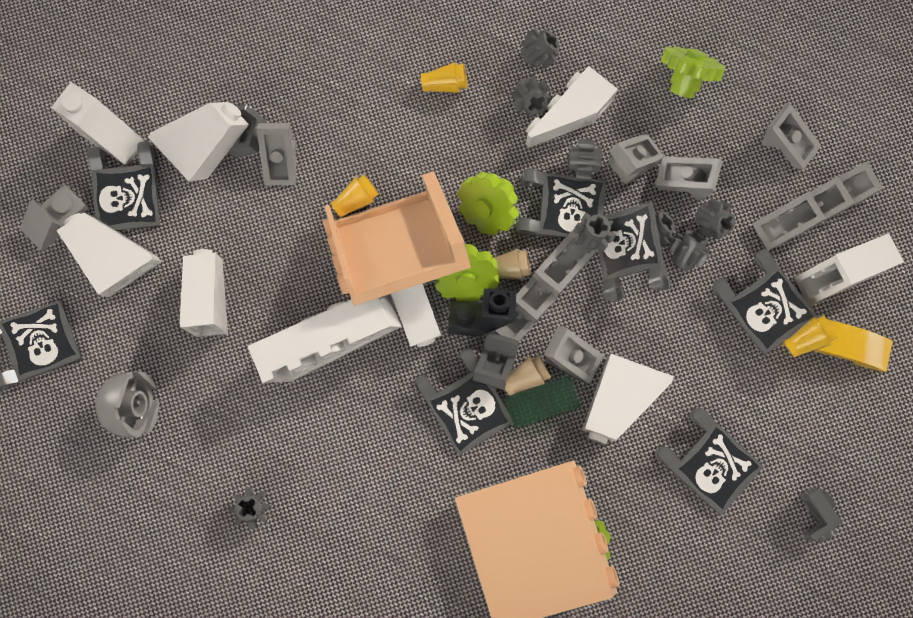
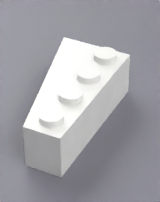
M388 295L355 306L352 300L336 303L328 307L327 311L306 318L296 325L249 345L248 349L262 383L289 382L402 326Z

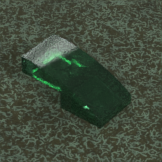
M571 376L504 398L515 429L581 407Z

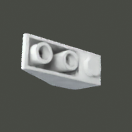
M590 66L582 74L576 72L566 85L568 90L562 96L557 94L546 107L548 112L542 119L536 117L526 130L528 133L526 145L532 147L594 123L614 101L618 89Z

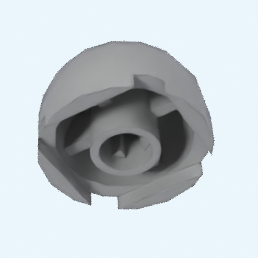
M142 371L115 374L102 383L97 392L95 411L99 423L105 430L120 437L131 438L142 437V433H149L153 429L158 417L159 400L153 401L152 390H157L151 377Z

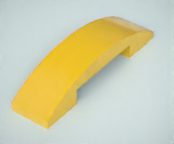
M827 319L838 338L831 341L832 345L814 350V352L853 361L854 365L887 372L892 340L855 326Z

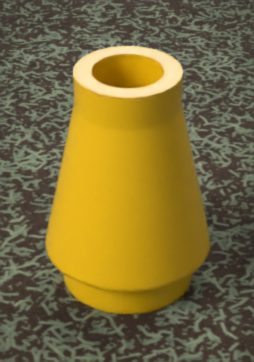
M453 62L428 73H422L421 83L423 91L461 93L462 89L468 88L465 65H457L456 62Z
M363 174L359 178L355 177L340 195L331 202V205L336 213L343 218L345 215L375 202L374 198L379 193L367 176Z
M822 315L817 319L814 316L784 342L795 358L801 354L832 345L831 341L838 337L826 317Z

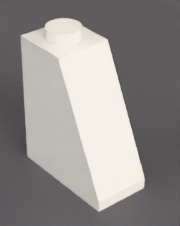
M70 82L51 107L78 134L125 166H128L138 153L137 144L145 142L99 100Z
M229 102L208 103L151 132L148 138L190 182L208 179L249 124L241 117V112L235 105Z
M77 213L70 216L64 221V226L57 230L98 295L112 296L161 263L159 257L86 213Z
M888 233L836 254L794 277L805 301L811 306L875 277L904 261Z
M209 249L195 250L193 255L183 256L180 328L195 337L228 334L223 259Z
M423 284L391 294L410 347L416 344L417 347L429 345L435 341V337L441 336Z
M610 354L606 359L582 431L589 433L588 439L604 445L607 444L608 440L612 442L617 440L672 383L674 376Z

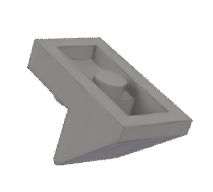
M785 103L768 126L761 143L763 146L779 148L794 168L804 170L821 147V144L791 103Z
M258 123L257 136L264 186L296 185V140L292 139L290 123Z
M646 133L617 143L609 150L612 157L608 162L622 182L628 184L660 163L664 155Z
M663 156L655 186L659 190L689 192L695 199L701 201L715 191L723 161L717 158Z
M63 184L42 205L33 199L29 202L20 229L41 251H44L60 236L57 230L64 226V221L77 213H85L89 207L67 185Z
M561 326L557 327L544 353L546 363L588 384L591 383L604 356L568 328Z

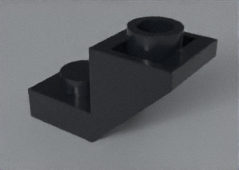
M484 288L483 303L451 300L448 334L480 337L488 332L514 323L516 291Z

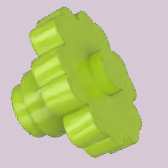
M666 46L661 58L662 63L667 64L668 68L674 70L670 79L672 84L670 91L686 98H694L695 93L700 91L704 80L713 82V80L721 81L726 67L718 63V60L707 56L706 53L693 48L686 49L676 46L672 48Z
M481 171L475 177H468L461 184L457 192L459 200L462 201L459 206L460 213L468 224H476L478 231L482 234L495 236L501 230L507 231L515 224L519 216V211L514 206L518 202V197L515 194L513 185L504 178H498L494 173Z
M465 244L471 268L435 279V288L445 298L455 297L457 301L478 302L481 295H483L484 288L495 289L499 285L498 262L492 257L490 252H479L475 246Z

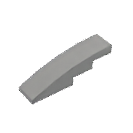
M866 161L840 177H835L811 192L808 191L752 223V226L765 248L770 251L883 190V187Z
M572 230L516 294L514 323L492 331V333L520 342L598 249L587 253V249L581 245H576L579 234Z

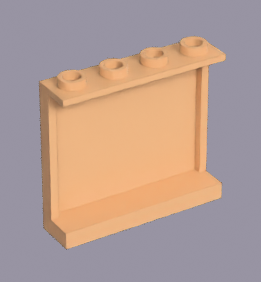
M434 171L422 175L426 191L338 220H334L330 206H325L328 218L322 220L337 272L338 283L343 295L350 294L354 306L471 268L464 240Z
M575 460L455 498L491 618H543L611 599L617 593L616 587H619V578L614 566L609 567L605 553H608L607 541L604 534L597 531L594 521L598 518L596 507L592 499L587 500L583 487L587 485L586 477L582 467L576 466Z

